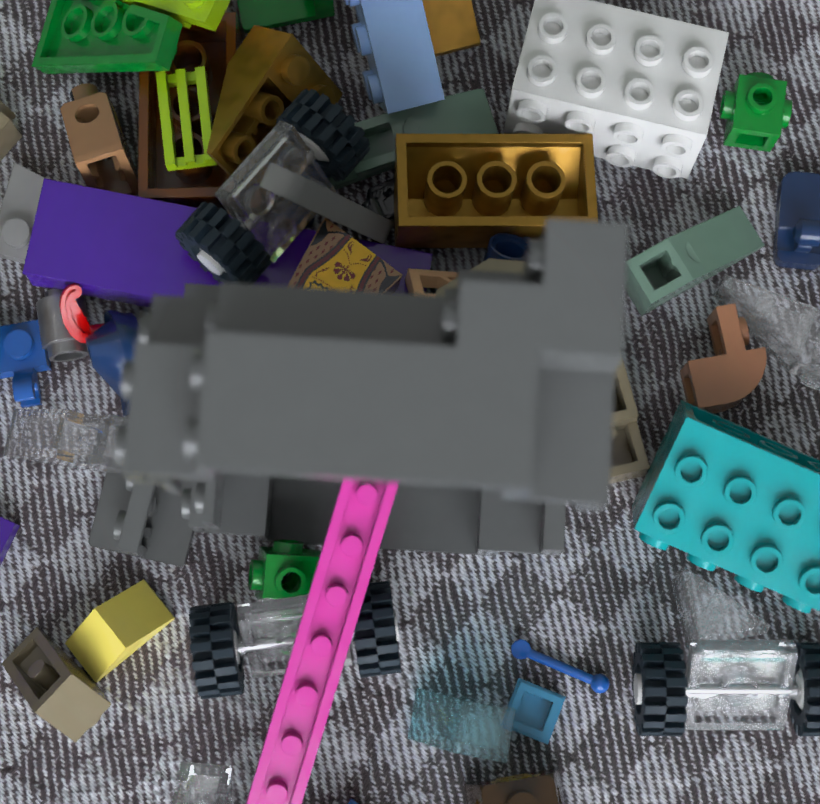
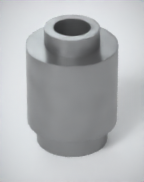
M58 289L47 290L44 293L45 297L36 302L42 349L48 351L49 360L53 362L79 360L88 356L87 344L77 341L66 329L59 307L60 296L63 290ZM81 295L75 300L88 321L85 297Z

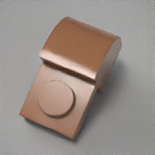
M735 303L715 307L707 318L715 356L687 361L680 370L686 402L713 414L729 410L747 397L761 381L766 367L765 347L746 350L745 348L749 344V329L743 316L738 317Z

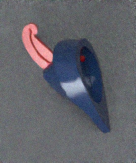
M77 283L67 285L62 291L59 302L62 321L73 338L80 343L87 344L93 368L120 396L123 416H128L129 400H123L121 396V373L124 361H133L135 342H138L139 323L132 313L105 310L104 323L90 325L75 300L82 294L80 285Z

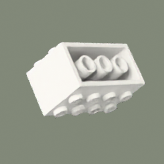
M535 0L511 90L504 134H592L594 157L606 159L610 164L618 167L635 166L652 170L656 175L664 178L682 177L688 179L707 137L729 32L593 0Z

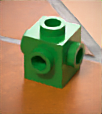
M753 72L747 75L739 74L732 90H724L721 99L719 118L726 119L723 145L770 152L781 136V129L787 128L791 117L792 100L785 99L787 81L776 80L773 76L762 72Z
M275 539L273 547L259 546L258 560L251 559L249 565V590H255L256 598L262 605H268L269 612L297 614L298 607L305 606L320 556L319 550L303 549L304 542L290 539ZM289 573V576L282 580L283 576Z

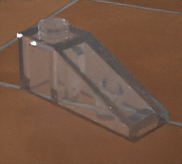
M724 275L716 286L713 297L721 305L735 303L738 317L743 316L745 318L749 333L766 348L769 354L788 373L801 377L800 382L803 385L820 390V309Z

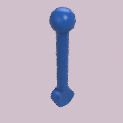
M523 639L516 640L511 646V653L516 659L529 658L590 684L591 689L599 694L609 689L610 681L604 674H589L531 649L530 644Z

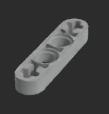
M269 162L259 185L276 195L382 244H385L394 225L393 221L272 162Z

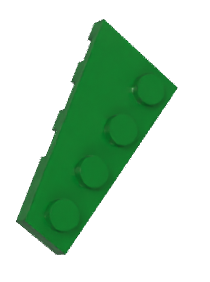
M51 0L32 67L45 74L170 71L172 60L177 52V43L183 24L169 15L135 4L128 5L120 0Z

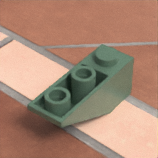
M737 206L668 237L627 260L626 292L642 317L760 250L765 245L742 208Z

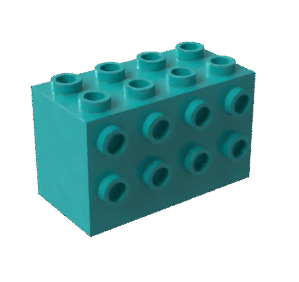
M681 400L632 505L634 530L640 532L639 538L645 543L661 550H667L669 545L688 553L686 556L687 560L703 569L715 571L716 566L730 571L735 574L734 580L753 591L762 592L764 587L780 593L783 595L781 600L798 611L810 613L812 608L820 611V460Z

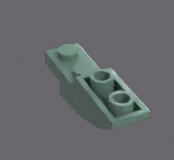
M481 88L444 96L445 100L390 114L384 113L354 123L355 126L362 127L364 130V137L369 139L370 151L345 180L334 181L332 177L329 179L322 176L321 186L334 191L394 169L396 133L499 134L484 89Z

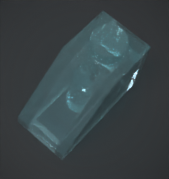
M417 688L408 739L457 754L506 763L516 707Z

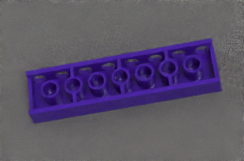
M44 178L22 272L28 277L33 286L64 290L67 285L77 283L82 289L81 295L151 308L152 294L184 296L185 283L221 284V282L219 283L213 278L209 271L205 272L200 267L201 264L198 261L193 260L188 255L189 252L180 246V241L175 237V232L197 208ZM229 214L230 218L234 219L235 217L239 221H241L244 218L241 216ZM256 219L248 229L255 235L254 239L264 245V250L270 254L272 263L254 284L288 286L317 231ZM355 239L403 274L399 287L394 293L408 294L405 282L408 268L430 270L432 253Z

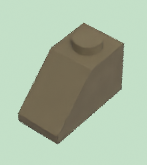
M38 627L1 663L34 713L75 743L89 728L99 721L102 714L111 706L110 701L94 680Z

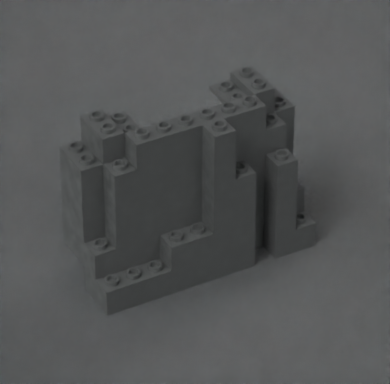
M546 218L541 240H529L528 258H525L523 273L458 269L456 288H445L444 296L221 282L220 285L185 283L184 296L152 294L151 313H142L140 317L138 342H135L133 361L125 360L122 367L121 396L123 400H129L127 425H118L114 441L115 463L123 465L122 473L132 482L160 484L169 493L182 494L183 479H192V488H184L181 515L182 519H189L188 527L194 532L256 536L262 542H274L275 539H290L302 541L304 544L323 545L342 480L388 482L399 484L379 549L496 556L498 552L559 556L564 551L566 503L575 504V511L602 512L609 505L614 373L624 354L629 223Z

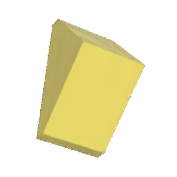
M143 579L94 608L65 644L94 682L97 683L171 623L175 617L146 580Z

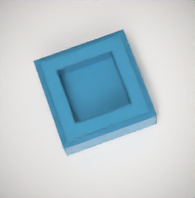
M517 678L500 726L548 745L566 697Z

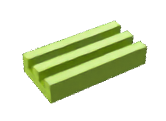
M195 67L193 72H186L185 68L176 69L175 74L168 75L166 71L156 72L164 159L167 170L175 171L216 166L217 163L206 153L213 125L205 67ZM194 84L197 85L204 154L195 155L188 85ZM169 87H177L184 157H176Z

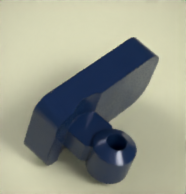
M798 171L789 172L778 185L773 261L779 267L815 270L820 266V174Z

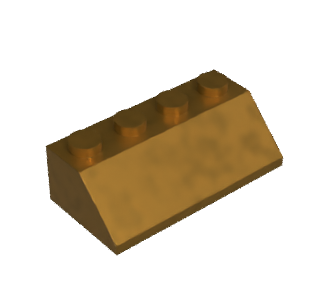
M396 133L394 181L396 247L487 248L489 239L498 233H509L521 238L526 236L530 237L531 240H541L546 218L598 221L592 134Z

